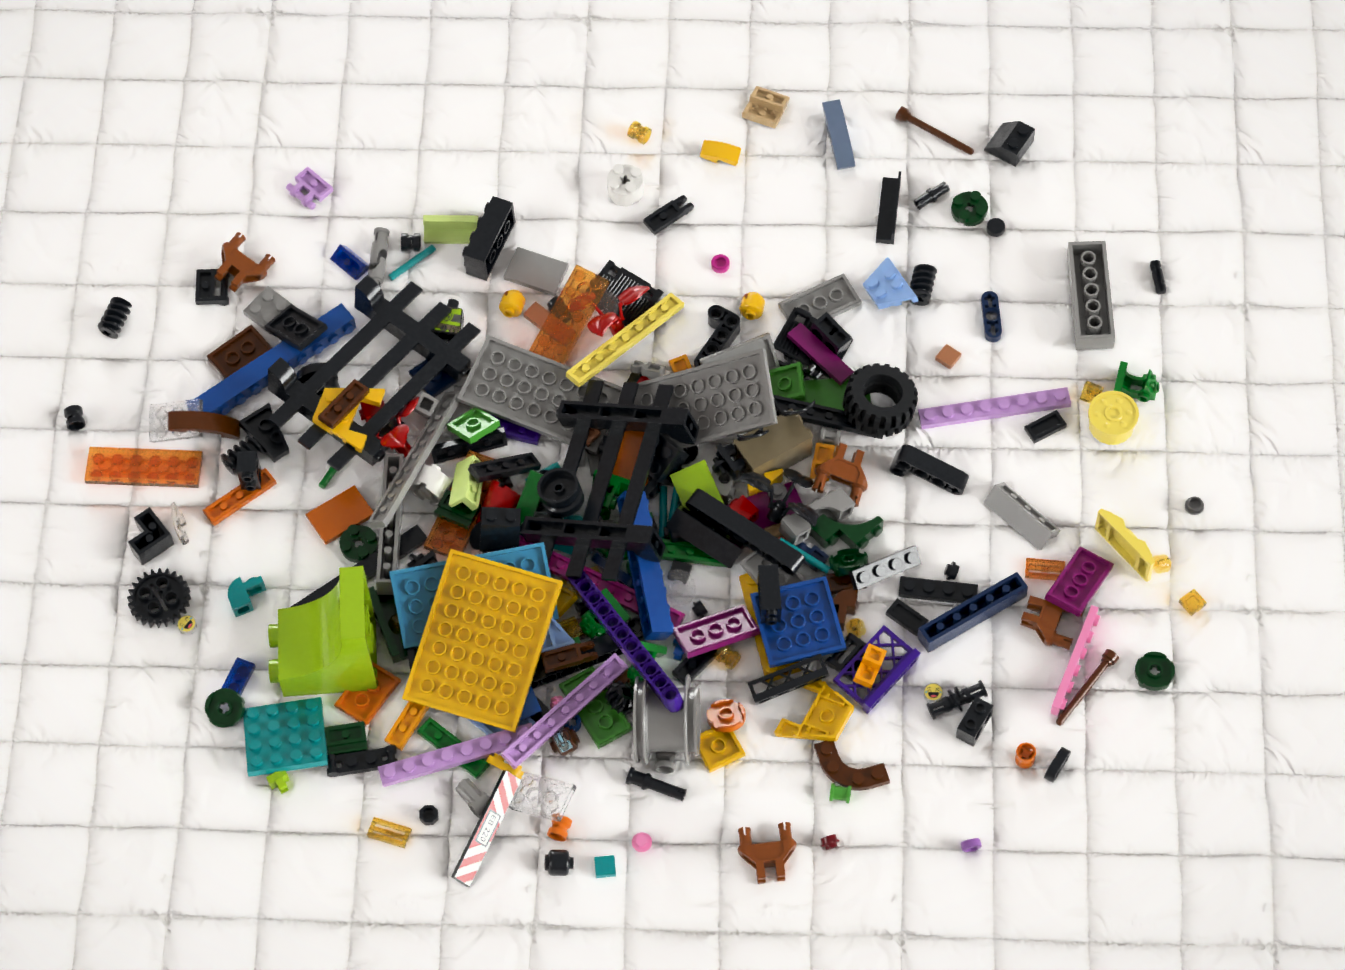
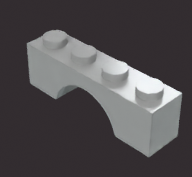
M839 488L835 491H829L821 499H815L808 506L817 511L818 518L824 514L831 520L839 522L852 515L856 503L842 488ZM796 513L783 517L779 532L783 537L795 546L807 540L811 531L810 523Z

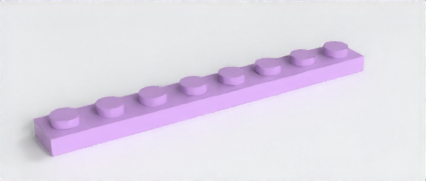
M1068 387L918 409L921 429L1067 408L1071 407Z
M614 653L502 752L501 756L515 770L628 669V666Z
M532 723L518 726L516 733L503 730L378 766L382 785L387 787L484 759L489 754L492 756L494 753L501 754L530 729Z

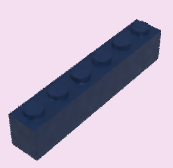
M1015 572L919 627L918 639L929 653L1027 597L1028 586L1019 573Z

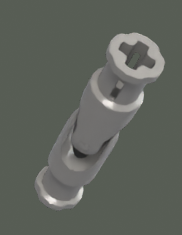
M376 227L373 233L375 237L371 246L368 276L374 279L381 288V284L384 282L388 252L387 237H389L390 231L387 228Z

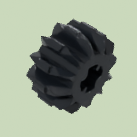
M620 680L610 685L605 698L607 699L606 704L611 705V710L615 709L618 714L622 712L624 715L633 711V686H629L627 681L622 683Z

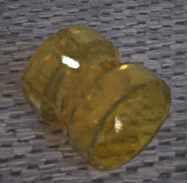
M634 121L627 131V136L631 139H637L639 143L644 145L649 140L652 129L647 126L643 127L640 122Z
M727 645L717 650L714 659L724 663L727 669L732 670L738 664L742 655L737 651L731 650V647Z

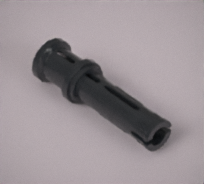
M634 767L630 768L625 782L628 785L630 783L637 785L642 790L651 789L682 802L687 793V789L653 778L650 773L639 772Z

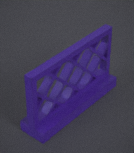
M883 625L833 679V682L862 706V710L868 714L915 664L921 652L916 648L912 649L889 628ZM883 632L890 637L891 643L880 644L879 637ZM869 643L879 648L891 647L892 656L885 657L883 661L892 660L893 668L891 670H882L881 665L878 672L880 674V682L873 684L871 691L869 688L853 682L857 672L854 671V663L862 661L863 657L861 656L865 654ZM894 647H902L907 653L904 656H895ZM843 675H852L853 684L845 685L840 679ZM856 688H867V696L864 699L860 698L856 694Z

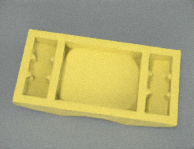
M1101 508L1097 513L1095 530L1146 582L1150 581L1154 560L1146 542L1138 539L1131 530L1126 528L1121 517Z

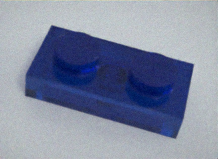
M237 657L222 688L233 689L241 696L256 668L255 663Z

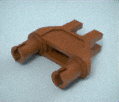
M237 232L229 242L222 244V265L216 271L217 274L214 277L221 282L228 273L232 274L235 278L231 281L229 289L233 292H236L243 283L263 280L267 276V270L276 262L273 256L269 259L271 255L266 254L260 263L257 264L240 252L238 248L246 240L243 234L239 237L241 235L240 232Z
M840 442L839 446H836L833 458L815 468L816 477L811 490L815 492L818 489L816 493H823L827 478L851 487L849 497L856 503L854 507H858L862 492H865L868 487L866 476L861 467L865 452L857 449L853 453L850 462L843 459L847 445Z
M1030 595L1027 609L1040 615L1037 616L1023 612L1020 625L1035 630L1046 646L1056 645L1070 650L1073 638L1057 634L1056 631L1061 616L1066 610L1047 600Z
M783 822L778 824L780 841L753 844L751 828L745 827L746 835H744L743 827L738 829L740 845L737 849L738 854L756 869L758 884L766 883L765 868L775 867L777 882L785 881L784 864L790 858L797 845L796 841L792 838L790 822H785L786 830H784Z

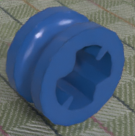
M576 715L571 719L572 721L576 720V725L572 726L571 724L569 726L568 722L564 727L574 728L578 732L581 729V718L579 715Z

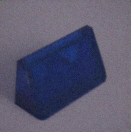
M342 244L338 246L330 260L355 280H358L369 268L367 262Z

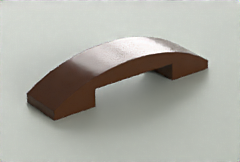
M202 411L167 412L168 431L186 433L190 430L221 434L222 438L240 439L239 420L233 417Z

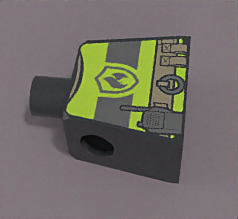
M456 299L448 300L447 307L452 309V312L431 331L447 342L464 327L463 309L458 308L459 301Z

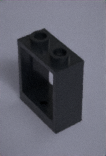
M778 564L758 565L757 584L761 624L775 625L777 622H781L782 611Z

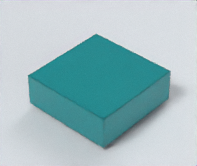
M614 855L594 857L596 878L616 877Z

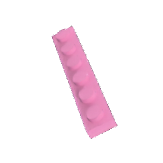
M1091 605L1053 701L1051 714L1058 716L1060 710L1064 711L1068 701V699H1065L1066 694H1071L1074 686V682H1072L1073 676L1077 677L1081 668L1078 665L1080 659L1084 660L1087 653L1086 643H1091L1094 634L1091 630L1093 626L1097 627L1100 615H1097L1099 607Z

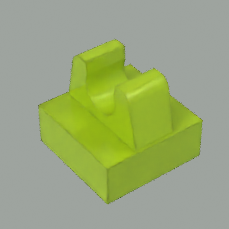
M286 771L274 772L266 777L272 790L278 787L281 794L289 791L286 784L289 781V777Z

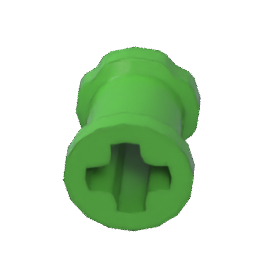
M832 783L829 801L841 800L849 804L852 786L841 787L835 786V783Z

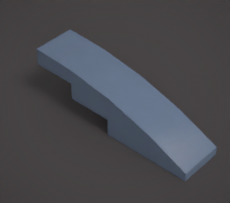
M840 99L822 102L837 170L853 168L856 165Z

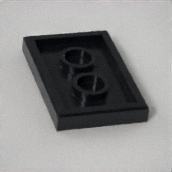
M292 304L264 326L268 333L299 351L305 349L328 329L325 323Z

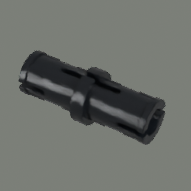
M943 181L936 187L927 189L925 194L914 199L913 202L915 206H918L917 209L921 210L929 203L936 202L937 198L949 192L948 184L944 186L946 182Z

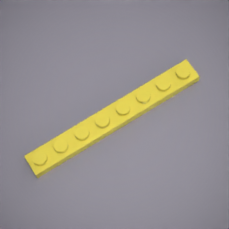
M669 293L566 372V377L577 387H581L683 309L684 302L673 293Z

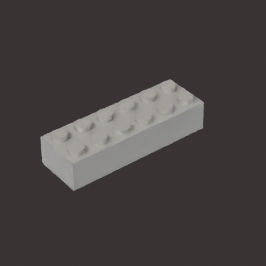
M1106 241L1068 242L1067 264L1076 350L1113 349L1115 328Z

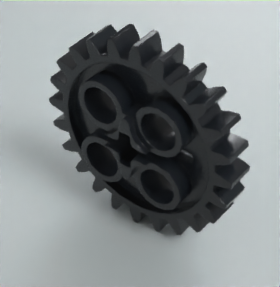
M161 568L158 569L157 573L151 569L150 575L143 572L144 578L137 577L138 583L132 582L134 589L128 590L131 595L127 596L128 602H130L128 607L131 609L132 616H135L136 621L141 620L143 626L148 622L150 628L156 624L159 629L162 623H164L165 627H168L169 621L175 624L174 619H180V613L186 614L185 607H190L189 600H191V596L189 593L191 591L187 587V581H183L182 575L177 577L176 571L170 574L168 568L164 573H162ZM167 584L166 587L160 588L161 585ZM152 585L157 590L160 598L163 599L164 605L168 609L167 611L163 609L159 599L155 596L151 588ZM144 594H150L148 597H142ZM171 599H176V601L169 603ZM155 608L159 609L156 612H151Z

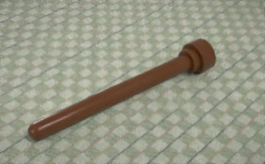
M903 106L899 108L895 119L900 122L908 121L969 155L974 153V149L912 116L909 109Z
M1110 649L1105 650L1102 654L1100 665L1056 719L1057 725H1063L1107 667L1116 664L1119 656Z

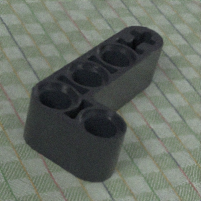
M720 305L709 307L708 324L715 331L696 356L694 367L700 366L699 359L711 355L710 352H719L732 345L740 333V317Z
M907 444L902 445L896 452L889 469L892 474L900 477L905 476L909 472L954 495L963 494L969 479V475L964 471Z

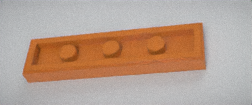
M264 468L261 470V489L247 491L242 490L241 485H239L203 509V513L215 526L276 485L277 482L269 471Z

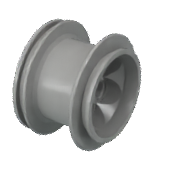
M689 674L685 678V687H677L684 701V706L680 711L674 713L667 710L649 687L645 678L641 680L640 676H636L633 695V747L636 763H640V760L644 759V763L648 765L651 752H684L687 765L690 764L691 752H694L695 756H699L701 735L699 683H696L695 687H691Z

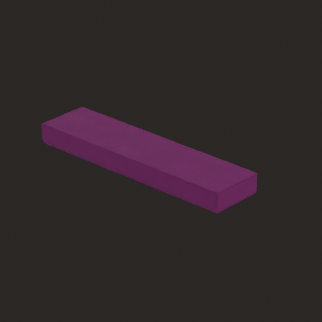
M801 322L787 333V337L840 386L854 374V371Z

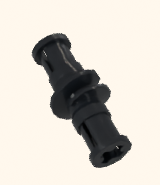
M979 680L977 684L963 688L961 691H959L957 686L954 687V693L949 689L947 690L949 696H945L931 704L926 703L932 719L935 720L937 716L951 712L955 708L963 712L964 704L973 702L975 697H987L988 694L984 684ZM981 689V691H978V692H976V693H974V694H970V693H972V692H975V691ZM940 706H944V707H942V708H939V709L933 711V709H936V708H938V707H940Z

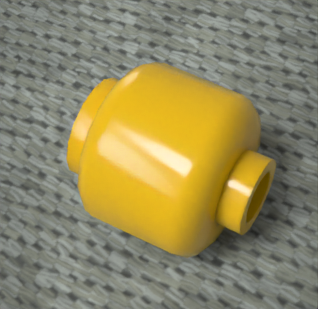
M518 290L506 291L499 303V309L508 318L518 317L524 308L525 298Z
M757 292L746 293L741 299L740 314L748 320L759 319L764 311L765 300Z

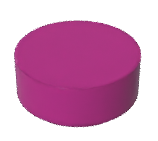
M723 254L715 255L711 260L713 271L716 273L728 271L730 267L729 258Z

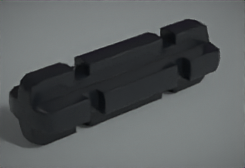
M1152 260L1150 262V269L1154 285L1156 286V293L1165 294L1166 284L1164 283L1163 272L1160 268L1161 263L1159 260Z

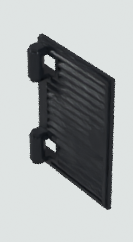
M611 260L606 263L586 291L593 292L596 295V299L592 302L596 304L601 312L604 314L614 312L617 316H620L618 296L624 290L637 285L650 287L647 293L652 295L651 298L643 294L633 303L622 306L625 318L622 321L624 326L629 325L654 306L664 293L660 289L656 290L651 287L650 283L625 268H619ZM609 271H612L613 273H615L616 276L614 277V276L610 275V274H609Z
M794 307L773 343L774 349L807 367L814 364L816 366L815 371L821 372L827 378H831L787 337V333L799 324V322L795 321L797 315L806 319L803 325L809 331L813 322L817 320L810 312L800 307ZM849 347L838 356L841 360L845 356Z

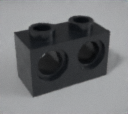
M827 312L814 321L810 329L837 356L849 347L852 337Z
M256 451L237 452V475L242 490L254 491L261 489V465Z
M975 697L957 727L956 738L974 747L992 716L994 705Z

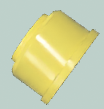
M1106 391L1098 394L1089 405V430L1099 442L1108 445H1118L1125 442L1131 437L1138 422L1139 410L1137 404L1130 396L1123 392Z

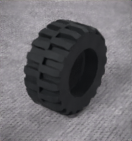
M874 363L873 366H870V364L865 365L862 369H857L849 378L843 397L844 414L846 417H849L848 421L852 425H856V429L860 432L861 430L865 431L867 435L874 434L876 437L885 435L888 437L893 436V433L898 434L903 429H906L912 421L918 402V391L914 387L915 383L912 379H908V374L902 373L900 368L896 366L893 368L890 367V364L880 365V363ZM881 393L890 397L896 405L879 407L869 402L865 395Z

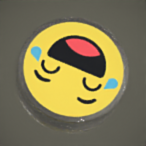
M183 615L177 621V628L181 634L191 635L197 629V622L193 616Z
M930 683L925 686L923 697L928 703H934L943 698V689L937 683Z

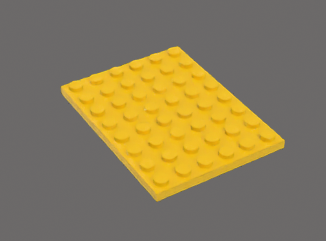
M450 549L402 699L516 733L563 581Z

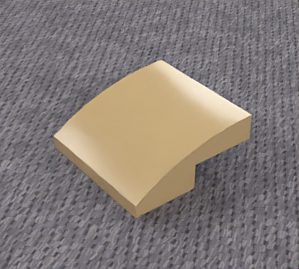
M756 86L750 95L749 103L742 112V118L775 129L782 118L790 97Z

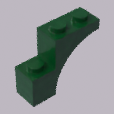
M822 514L817 519L816 526L813 527L811 525L809 535L824 549L830 545H835L839 538L850 548L864 549L873 537H878L882 533L884 520L880 516H876L868 522L850 525L836 522Z

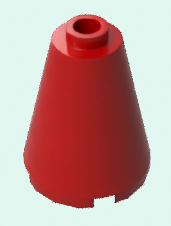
M491 480L482 507L516 508L520 495L506 485L500 487L498 486L500 482ZM480 513L476 521V524L480 521Z

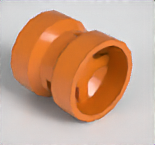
M1025 742L1017 747L1015 762L1020 768L1026 769L1033 766L1036 756L1034 745Z
M555 814L551 821L552 827L549 828L547 835L556 841H566L568 836L567 830L571 827L572 820L566 816Z

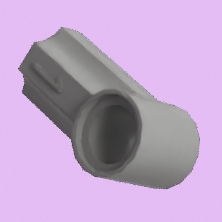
M469 778L463 779L455 790L468 803V807L473 814L480 818L490 797L487 793L481 792Z

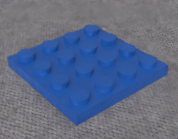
M826 576L780 586L781 622H777L775 625L761 624L758 592L750 594L770 668L803 661L818 654L824 656L846 650L847 647Z

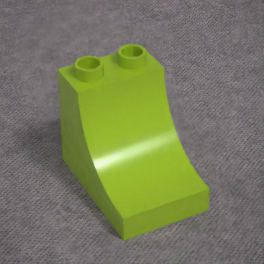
M363 566L340 567L339 582L323 597L303 605L278 609V624L268 625L270 648L278 647V659L269 660L268 669L270 683H280L283 697L343 693L346 690H350V692L367 691V689H376L378 687V681L376 680L377 669L372 665V662L377 664L376 618Z

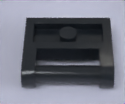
M197 269L196 305H229L228 278H230V273L221 281L220 296H215L216 279L214 277L218 269Z
M852 633L845 637L846 650L836 652L825 660L828 667L835 669L839 673L867 644ZM855 645L856 647L845 658V660L842 663H839L838 660L850 648V646ZM861 661L854 663V671L858 670ZM843 675L852 682V675Z

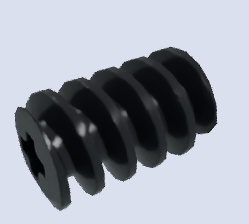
M919 264L914 267L910 282V288L918 298V301L913 303L914 305L925 306L929 304L928 300L931 299L932 287L934 286L935 274L937 273V269L932 265Z
M112 297L101 321L97 325L99 331L109 338L117 339V333L121 332L120 327H123L125 324L123 321H126L128 318L126 315L131 313L128 308H131L132 304L121 297Z
M246 436L245 441H239V446L234 445L233 450L228 449L227 455L221 454L224 466L232 475H234L233 469L237 471V452L259 451L264 454L261 445L255 438Z

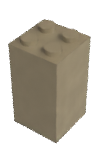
M799 414L786 417L782 415L777 416L778 424L763 427V431L769 430V432L761 437L747 441L733 440V446L737 451V455L733 456V459L736 460L741 457L746 463V469L742 471L743 473L756 472L764 476L766 472L783 469L784 471L812 455L813 434L809 428H805ZM759 429L752 430L743 436L754 434Z

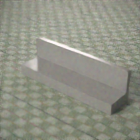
M1004 482L996 484L984 501L991 510L1038 550H1042L1048 540L1057 537L1061 531Z

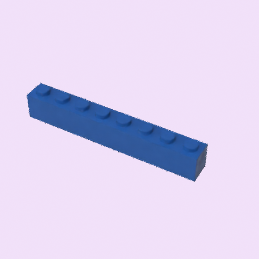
M624 491L617 498L619 514L621 513L627 491ZM643 491L634 525L652 526L653 520L649 512V501L645 491ZM627 551L644 640H666L673 633L674 625L671 622L670 605L667 602V590L664 586L663 570L660 567V562L648 561L639 557L633 551Z

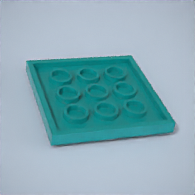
M321 697L245 708L243 719L247 773L249 777L272 774L278 771H292L328 765Z

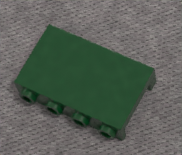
M374 586L369 587L375 618L393 664L408 659L407 649H404L394 595H377V590H375Z

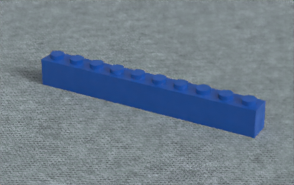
M342 303L318 318V320L327 325L328 329L305 349L299 351L282 341L187 403L188 410L222 415L228 414L231 409L243 404L246 399L257 395L263 388L268 386V368L280 357L293 369L298 365L306 363L309 358L321 353L324 348L335 344L344 335L352 333L356 328L354 317Z

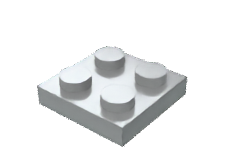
M267 286L243 310V313L265 330L264 326L292 303Z

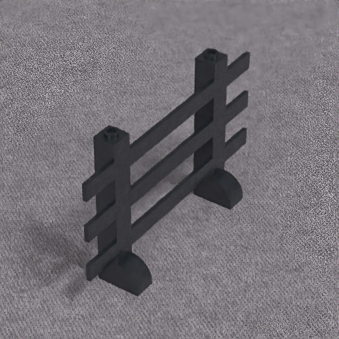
M366 275L355 286L354 308L371 320L306 383L302 384L298 381L293 368L281 357L268 368V390L285 402L268 418V421L280 429L299 412L312 422L321 398L317 393L385 329L400 341L359 380L360 383L368 388H374L412 350L429 362L363 426H360L355 421L352 422L349 430L367 435L362 453L356 451L355 447L347 442L346 444L342 442V439L338 436L331 435L316 424H313L297 440L298 443L310 450L328 433L343 444L327 461V464L338 472L355 455H358L373 466L377 462L382 461L386 455L385 447L380 443L381 440L375 436L441 371H444L456 381H459L462 377L465 378L469 374L471 359L462 354L461 351L481 330L468 322L447 343L431 331L452 312V309L439 302L423 319L417 322L403 312V310L423 292L421 287L411 281L389 302L384 298L383 291L377 282Z
M589 380L583 401L561 400L560 406L556 411V417L562 426L575 427L562 468L570 469L577 474L590 428L610 429L583 519H563L553 517L550 514L547 515V518L525 516L524 522L520 526V533L526 542H544L548 565L555 545L574 546L566 577L581 578L590 548L610 549L601 577L605 581L617 582L626 551H633L645 560L661 563L666 545L654 526L634 525V521L660 433H668L671 438L681 443L695 445L700 429L688 408L668 407L674 389L673 385L659 384L653 406L633 405L639 384L624 382L617 404L598 403L604 386V381ZM625 431L645 432L618 523L598 522Z

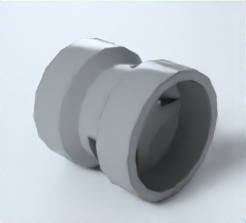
M656 752L657 762L655 763V771L663 774L673 773L675 771L673 760L675 759L676 752Z

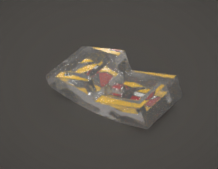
M172 502V522L176 534L184 546L189 543L187 533L183 529V526L187 523L176 503Z

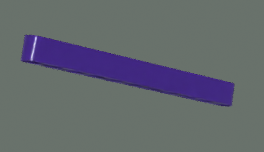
M583 570L581 578L568 577L575 593L641 677L647 680V684L667 710L673 713L680 711L684 706V701L678 688Z

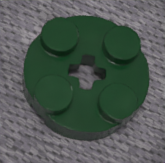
M979 191L963 192L953 198L951 214L956 222L964 223V226H976L984 221L988 213V203ZM971 206L973 210L970 212L968 209L965 210V208Z
M350 525L343 532L339 540L343 556L353 563H359L378 550L376 533L367 526ZM362 541L363 546L355 547V542Z
M856 548L839 550L836 556L833 557L832 554L829 558L830 569L838 577L847 575L849 571L869 563L867 553H859V549Z
M1152 651L1144 654L1143 657L1137 660L1134 674L1140 687L1159 691L1167 689L1173 681L1175 666L1165 654ZM1155 667L1160 673L1153 675L1150 671Z
M221 688L212 692L206 699L205 713L213 725L221 728L233 727L241 721L244 715L245 700L237 691ZM227 703L229 711H226L224 714L222 713L223 709L220 707Z

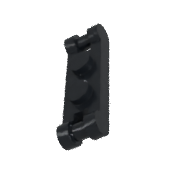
M388 745L384 748L339 755L329 754L327 755V776L337 777L377 771L378 766L398 761L395 758L397 753L396 746ZM387 756L388 759L382 761V757ZM342 763V767L338 768L336 764Z

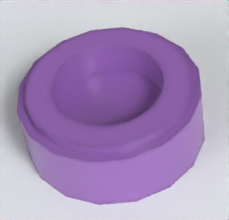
M979 838L968 839L960 843L964 852L976 851L982 847Z

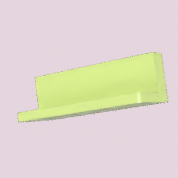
M423 215V241L425 244H469L470 235L477 228L479 216Z
M474 455L456 464L449 499L450 507H454L462 502L472 511L479 507L483 482L477 483L468 471L470 464L481 462Z

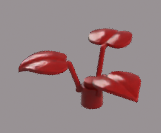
M637 285L624 290L618 296L620 316H617L614 312L603 314L596 304L592 302L596 299V295L593 292H586L577 296L567 306V309L571 313H578L589 305L593 306L600 316H596L588 322V329L592 333L603 337L605 331L609 328L614 336L625 328L622 322L625 320L622 306L636 301L650 287Z
M415 396L395 416L397 417L398 426L383 437L379 436V433L375 436L381 440L380 443L383 447H390L397 454H404V458L407 457L412 447L407 441L409 427L406 424H401V417L408 416L414 410L419 396Z

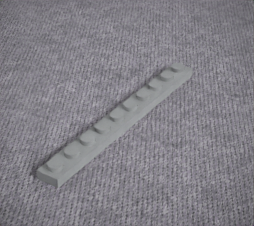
M460 391L445 392L435 411L367 523L370 528H384L389 524L447 423L459 406L460 402L457 401V397Z

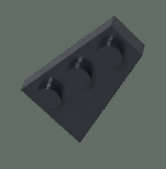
M267 403L240 420L239 426L248 436L257 440L265 454L275 463L289 454V447L282 431L268 421L273 412L270 403Z

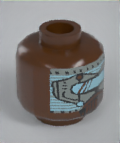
M566 726L551 737L552 741L549 744L554 753L559 752L561 756H566L578 749L580 739L574 728L570 729Z

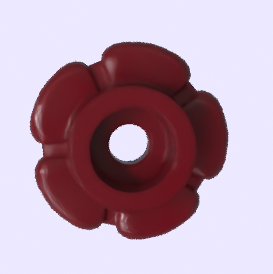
M836 834L829 835L820 839L822 843L820 846L830 850L838 847L837 843L840 840L837 839Z

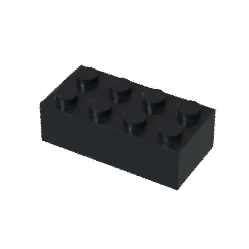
M492 196L490 202L486 203L484 214L482 217H479L477 228L470 235V243L464 247L462 252L467 275L487 281L516 223L513 202Z

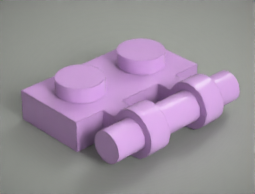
M308 166L294 177L297 182L295 186L291 183L286 186L291 196L298 198L304 207H308L311 210L316 207L312 200L316 198L321 202L333 192V187ZM305 189L309 193L304 195L301 191Z

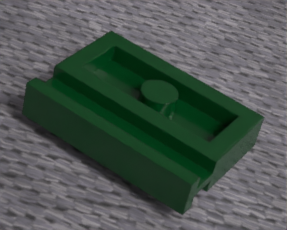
M446 490L437 509L434 511V515L469 530L471 523H473L481 509V504L473 511L463 502L450 507L451 491Z
M364 721L324 727L328 755L368 750Z

